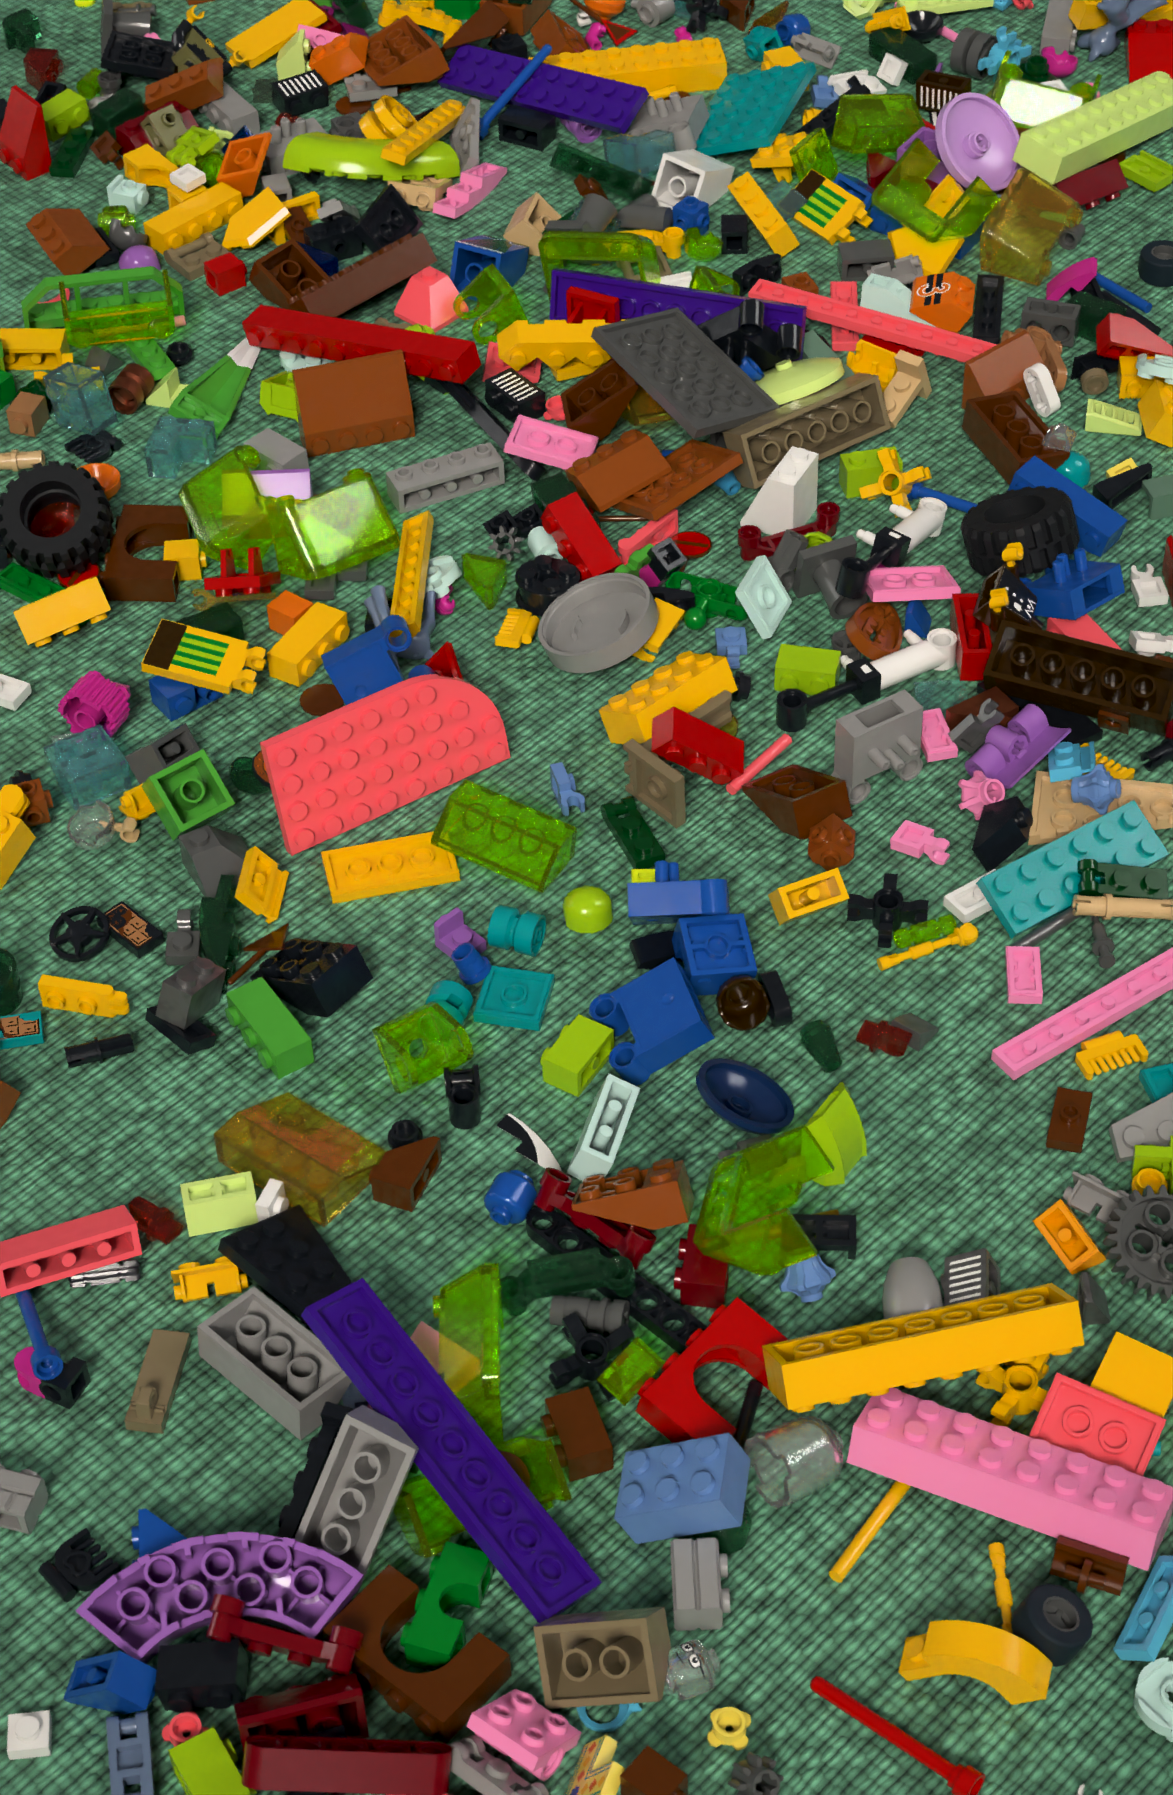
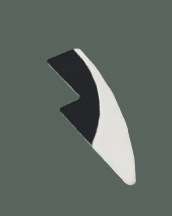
M507 1114L497 1124V1127L522 1141L515 1149L516 1152L545 1169L555 1168L562 1171L550 1149L522 1121L511 1114Z

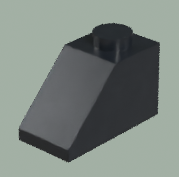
M1018 796L984 805L972 850L987 872L999 866L1028 840L1033 817L1031 811L1023 805Z

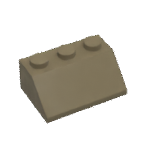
M665 1607L555 1615L533 1626L546 1709L659 1702L662 1700L671 1651Z

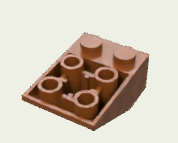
M672 1158L653 1163L651 1168L639 1170L636 1166L620 1170L617 1173L618 1175L604 1178V1175L601 1174L590 1176L579 1185L571 1204L573 1211L656 1230L689 1222L695 1200L684 1160L674 1162Z

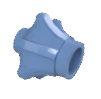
M1097 764L1091 772L1072 779V800L1074 803L1088 805L1094 808L1100 815H1105L1111 802L1121 796V782L1119 779H1113L1110 771H1106L1104 764Z
M814 1245L798 1246L786 1251V1271L779 1284L780 1291H788L800 1296L803 1303L823 1298L822 1291L826 1284L831 1282V1278L836 1276L835 1270L821 1260L819 1254L816 1253Z

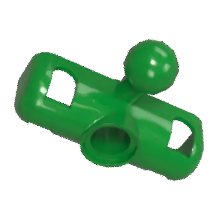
M679 571L673 572L666 581L665 587L680 589L682 579L690 581L691 592L695 595V607L685 612L684 623L691 630L702 629L706 625L707 618L721 616L744 621L749 617L743 606L735 605V591L738 587L721 583L715 579H706Z

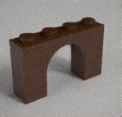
M124 504L121 516L116 517V533L110 539L111 550L106 552L105 570L100 572L99 583L101 588L105 589L107 600L176 602L181 585L177 561L143 560L133 556L149 547L164 546V541L193 539L195 524L192 506Z
M388 1565L322 1630L324 1642H329L333 1626L347 1627L363 1633L364 1639L360 1652H355L350 1670L354 1674L356 1673L359 1683L367 1690L374 1688L383 1695L386 1703L399 1714L404 1712L414 1719L416 1726L423 1734L430 1738L435 1736L447 1744L469 1721L471 1713L480 1709L511 1677L510 1654L478 1632L450 1662L437 1670L426 1673H412L394 1666L386 1658L384 1652L391 1638L416 1614L415 1602L419 1593V1586L391 1565Z

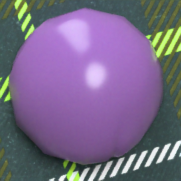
M135 245L127 248L121 254L118 262L120 269L153 266L161 270L156 252L145 245Z

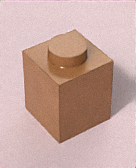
M20 391L6 410L10 433L36 437L49 420L46 397L43 395Z

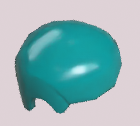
M1068 450L1070 452L1069 458L1056 471L1082 488L1091 479L1089 460L1078 451Z

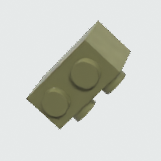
M173 104L149 114L140 123L154 149L159 151L165 158L166 153L177 145L175 141L187 131L181 114L174 108Z

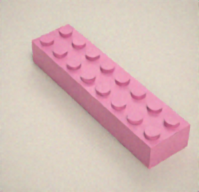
M894 1387L889 1388V1392L884 1395L871 1396L853 1425L847 1463L1057 1539L1060 1535L1129 1557V1565L1146 1571L1149 1570L1169 1526L1173 1510L1172 1486L1166 1485L1157 1479H1149L1126 1471L1120 1466L1109 1465L1089 1458L1085 1454L1052 1445L1045 1440L1035 1439L1015 1432L1008 1427L998 1426L975 1418L971 1414L938 1405L934 1401L912 1396Z

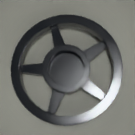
M79 906L72 908L64 913L62 912L52 925L49 934L50 946L55 954L65 961L81 962L97 955L106 946L110 937V924L106 916L95 907ZM79 914H87L82 920L74 922L71 919ZM95 916L102 920L103 932L91 928L90 924ZM66 922L68 925L66 933L56 938L58 930ZM93 938L100 939L92 949L81 953L82 947L87 946ZM69 942L75 948V954L64 953L57 946Z

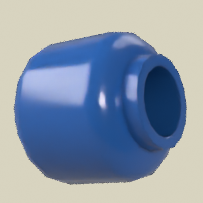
M794 13L782 16L776 24V30L784 46H793L791 44L793 35L802 34V32L810 35V23L803 14Z
M518 1170L499 1173L494 1178L484 1197V1205L490 1212L491 1219L501 1225L522 1223L534 1205V1200L537 1196L534 1182L528 1175Z

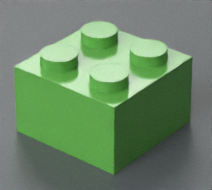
M204 749L151 775L142 785L144 792L173 841L178 839V836L191 832L226 814L235 805L234 800Z

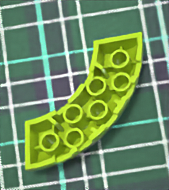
M311 132L294 137L289 142L283 158V168L305 173H311V171L325 172V176H347L350 179L367 180L368 177L382 178L384 181H402V179L423 180V177L434 176L435 179L460 176V163L456 152L449 144L439 140L403 166L380 158L382 148L394 139L355 138Z

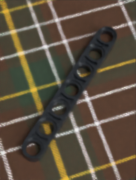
M535 1207L527 1214L526 1231L531 1240L606 1298H610L612 1302L614 1299L628 1300L630 1316L680 1355L688 1348L685 1344L690 1336L698 1328H701L703 1331L707 1328L705 1324L634 1270L622 1266L618 1262L617 1257L555 1210L548 1212ZM542 1219L552 1223L549 1228L543 1230L533 1226L536 1221ZM565 1239H572L578 1243L572 1249H563L558 1245ZM590 1259H599L604 1263L598 1269H589L584 1265ZM616 1279H625L630 1283L627 1288L621 1290L613 1288L610 1284ZM650 1299L655 1301L657 1305L651 1310H643L637 1304L641 1300ZM669 1320H679L684 1326L680 1330L671 1331L666 1329L664 1324Z

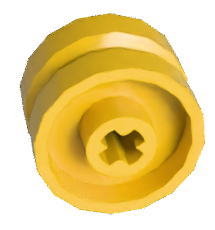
M382 95L374 104V111H367L359 120L360 129L368 139H395L417 123L415 117L400 102L388 95Z

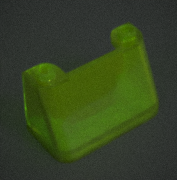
M239 445L186 481L178 495L202 551L210 558L220 562L221 549L232 548L235 566L248 570V548L259 547L261 559H263L287 522L288 517L282 508V503L277 498L260 495L249 471V468H257L261 462L258 451L250 445Z
M362 468L352 469L347 472V476L342 478V486L305 500L294 499L293 495L280 496L276 499L277 502L266 506L280 573L304 580L321 579L395 550L400 546L398 532L371 473L364 472Z

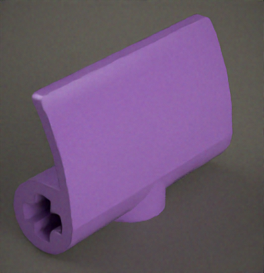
M1027 704L1008 722L1007 728L995 725L989 730L985 744L965 762L966 771L971 777H973L974 771H982L987 778L997 779L1004 785L1005 789H1010L1071 732V728L1049 726L1044 712L1034 704Z

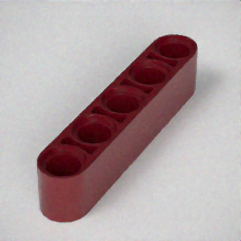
M254 1735L245 1740L241 1783L247 1788L269 1791L444 1795L448 1793L452 1747L435 1741Z

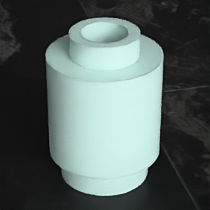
M537 526L529 532L528 547L535 558L539 555H548L551 558L563 559L558 551L556 541L551 534L545 531L543 526Z

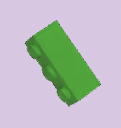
M263 977L226 993L228 1008L225 1009V1014L229 1023L233 1027L238 1026L244 1042L249 1048H255L258 1058L265 1069L270 1068L276 1077L280 1079L314 1062L311 1038Z

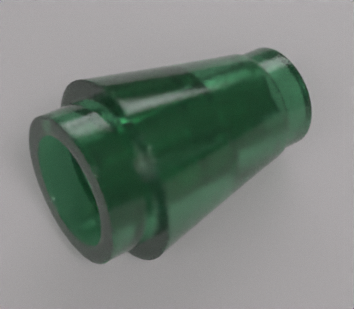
M816 1020L805 1025L800 1031L801 1045L822 1067L825 1073H830L840 1068L843 1062L840 1058L831 1027L825 1025L822 1020Z

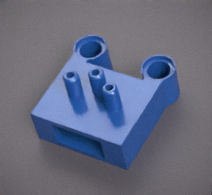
M1077 548L1073 551L1075 560L1069 559L1066 553L1058 554L1056 560L1052 562V568L1044 569L1045 575L1033 582L1030 578H1020L1038 600L1033 616L1076 620L1124 593L1125 589L1120 563L1087 561L1084 548Z
M390 615L378 627L321 655L324 668L346 705L405 680L389 650L393 652L405 651L412 642V636L407 621L403 617ZM394 630L403 631L398 637L389 636ZM418 665L411 669L408 679L435 673L427 665Z
M656 861L655 882L627 883L628 914L633 925L677 923L678 918L730 914L729 887L726 879L679 881V864L677 862Z
M674 957L617 990L598 995L589 1007V1013L596 1022L614 1029V1037L622 1035L630 1027L636 1043L622 1042L616 1045L610 1052L609 1063L624 1081L635 1086L643 1084L650 1074L715 1038L687 973Z

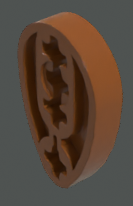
M886 602L865 603L856 610L845 624L846 634L851 643L871 660H876L900 649L903 636L902 625L896 610ZM875 631L876 636L873 638L872 642L870 640V635Z

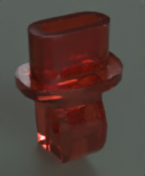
M865 1020L857 1034L856 1042L869 1046L870 1052L874 1053L879 1048L889 1055L899 1057L903 1056L906 1052L913 1034L887 1025L888 1021L881 1020L878 1024Z
M137 1196L128 1203L130 1214L136 1221L137 1228L146 1233V1238L149 1241L159 1240L168 1245L183 1231V1224L174 1219V1213L168 1208H159L140 1196Z

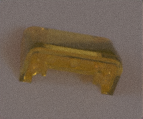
M1019 168L982 228L980 236L981 270L1039 286L1044 276L1047 277L1050 274L1052 261L1049 260V253L1065 226L1072 228L1076 224H1080L1083 216V209H1080V204L1031 170Z

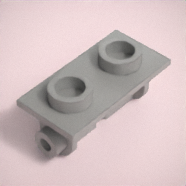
M804 32L793 35L791 38V44L800 58L831 70L842 49L841 46Z
M912 254L894 260L896 266L894 268H891L890 263L886 262L876 266L873 265L871 269L867 270L868 277L873 273L897 279L902 284L913 283L916 277L924 276L919 256H913Z
M1073 1171L1072 1176L1075 1187L1068 1186L1062 1197L1067 1201L1068 1206L1088 1216H1091L1096 1206L1101 1207L1096 1220L1106 1225L1108 1221H1113L1109 1217L1113 1209L1118 1208V1203L1123 1197L1129 1200L1130 1194L1122 1190L1115 1192L1105 1187L1100 1179L1091 1174L1083 1176Z

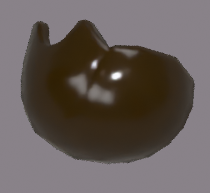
M744 974L731 977L719 987L715 999L718 1012L724 1023L728 1027L739 1031L756 1028L765 1021L770 1009V1002L762 984L752 976Z

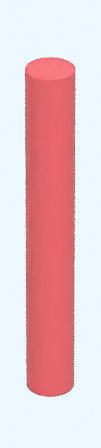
M783 734L744 769V774L726 785L727 792L735 795L742 789L741 785L752 780L792 743V738L788 734Z

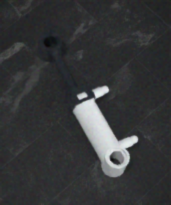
M924 497L919 501L918 508L915 511L901 505L891 504L889 511L897 517L904 519L892 529L885 526L876 534L859 529L856 537L873 546L870 558L866 561L855 557L843 559L835 585L837 593L850 599L863 597L870 572L880 564L888 568L900 567L905 563L907 554L926 538L939 536L948 509L945 502L932 497Z
M937 628L928 633L927 639L922 640L916 633L908 629L904 631L903 636L907 639L910 646L869 662L865 657L853 661L847 655H843L841 657V664L846 670V682L810 697H807L804 692L797 689H786L777 695L776 724L778 728L786 732L800 731L806 726L807 714L810 712V709L849 693L861 705L880 698V691L932 669L937 671L949 670L955 665L957 635L949 629Z

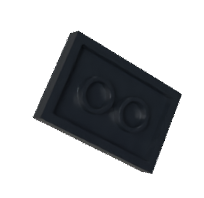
M390 184L381 191L355 224L353 230L370 251L375 253L409 233H412L414 237L423 223L395 187Z

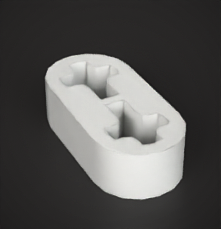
M1036 363L1025 369L1023 373L1024 382L1036 412L1042 417H1048L1059 411L1060 399L1047 367L1042 363Z

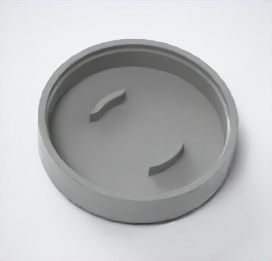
M628 573L602 574L579 582L567 589L566 593L558 596L549 605L540 620L538 637L551 663L558 669L570 673L596 672L614 666L637 652L653 634L658 623L659 610L649 587L641 578Z

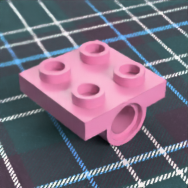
M514 1689L472 1712L467 1724V1728L475 1732L476 1736L503 1755L510 1756L512 1761L541 1781L548 1780L555 1773L565 1753L577 1746L582 1733L570 1725L565 1717L552 1713L537 1703L532 1695L518 1689Z

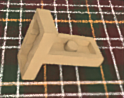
M901 349L894 357L898 371L883 392L890 426L894 429L916 396L927 399L932 392L924 358Z

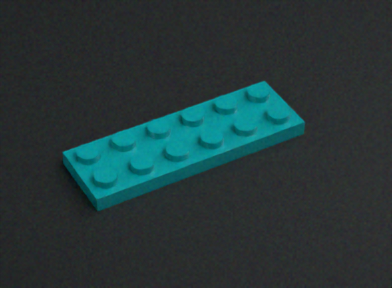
M1135 800L982 877L976 884L1012 939L1072 906L1074 895H1079L1078 884L1082 882L1081 875L1078 874V861L1093 859L1098 863L1150 867L1165 859L1169 853ZM1095 877V881L1100 884V877Z

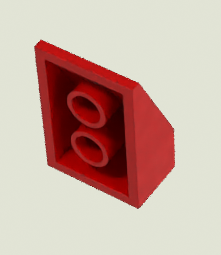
M1137 19L1130 26L1126 27L1124 53L1129 84L1156 71L1166 72L1173 79V21L1168 19H1160L1158 21Z
M15 85L11 87L0 130V159L4 164L11 167L16 174L29 181L49 173V166L52 162L42 105Z

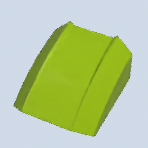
M285 370L262 380L259 403L267 415L284 416L296 419L298 422L292 372Z
M840 1082L802 1128L801 1154H806V1177L825 1187L844 1184L845 1177L860 1158L867 1156L863 1125L855 1103L844 1082Z

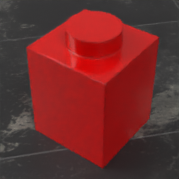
M231 252L203 262L206 285L218 296L246 286L245 275L247 274V268L245 263Z

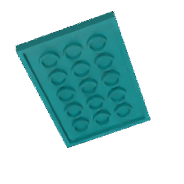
M797 62L787 67L779 65L769 70L760 71L755 69L747 74L738 75V73H733L726 76L707 106L709 118L696 141L697 147L694 150L707 156L771 146L817 70L814 62Z

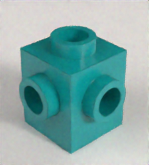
M761 25L753 28L750 34L743 38L747 55L750 59L763 62L764 51L784 47L777 30Z

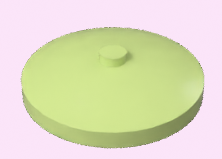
M835 357L808 358L791 362V359L775 364V368L766 371L764 377L760 381L756 380L755 383L778 405L813 394L833 384L843 376L844 368L841 359Z

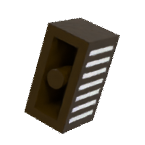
M925 69L916 81V108L925 109L928 112H940L942 107L951 99L960 94L971 92V78Z

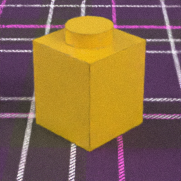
M199 539L164 541L163 560L177 561L180 581L202 580V568L207 567L206 550H201Z

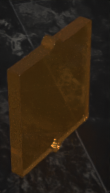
M785 0L756 19L748 30V34L757 26L761 25L770 28L780 22L787 12L789 2Z

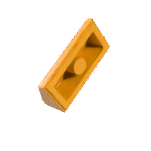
M1062 1199L1058 1200L1033 1220V1223L1072 1275L1107 1260L1101 1248L1072 1209Z

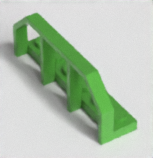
M153 266L45 277L21 301L25 328H56L79 325V331L83 333L85 332L84 324L126 320L127 325L132 324V319L174 314L184 315L185 317L182 285ZM153 279L167 288L161 291L129 294L128 282ZM122 282L123 295L85 299L80 297L79 287ZM74 287L75 300L37 303L49 290Z

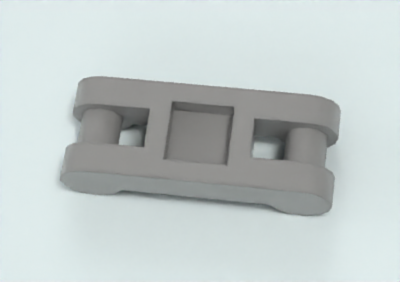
M470 1735L461 1739L460 1742L449 1744L452 1747L450 1770L481 1794L549 1795L544 1784L540 1782L528 1783L513 1772L507 1762L494 1758L486 1752L485 1745L480 1737Z

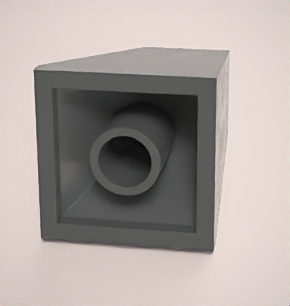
M209 825L178 836L183 865L207 902L211 903L234 894L237 889L246 851L249 850L240 836Z

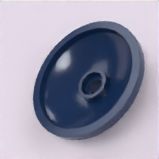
M716 1058L704 1062L697 1072L696 1084L703 1101L726 1124L749 1133L769 1135L786 1130L792 1122L794 1108L790 1098L773 1079L758 1069L739 1061Z

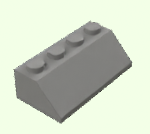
M254 1286L197 1326L199 1356L300 1441L323 1424L320 1414L325 1402L338 1404L352 1382L314 1334Z
M364 1405L345 1415L294 1538L298 1542L322 1549L336 1556L362 1573L364 1578L419 1449L397 1422Z

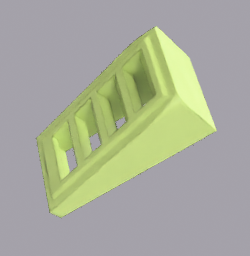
M1088 399L1085 422L1086 432L1141 436L1142 421L1139 413L1102 401Z

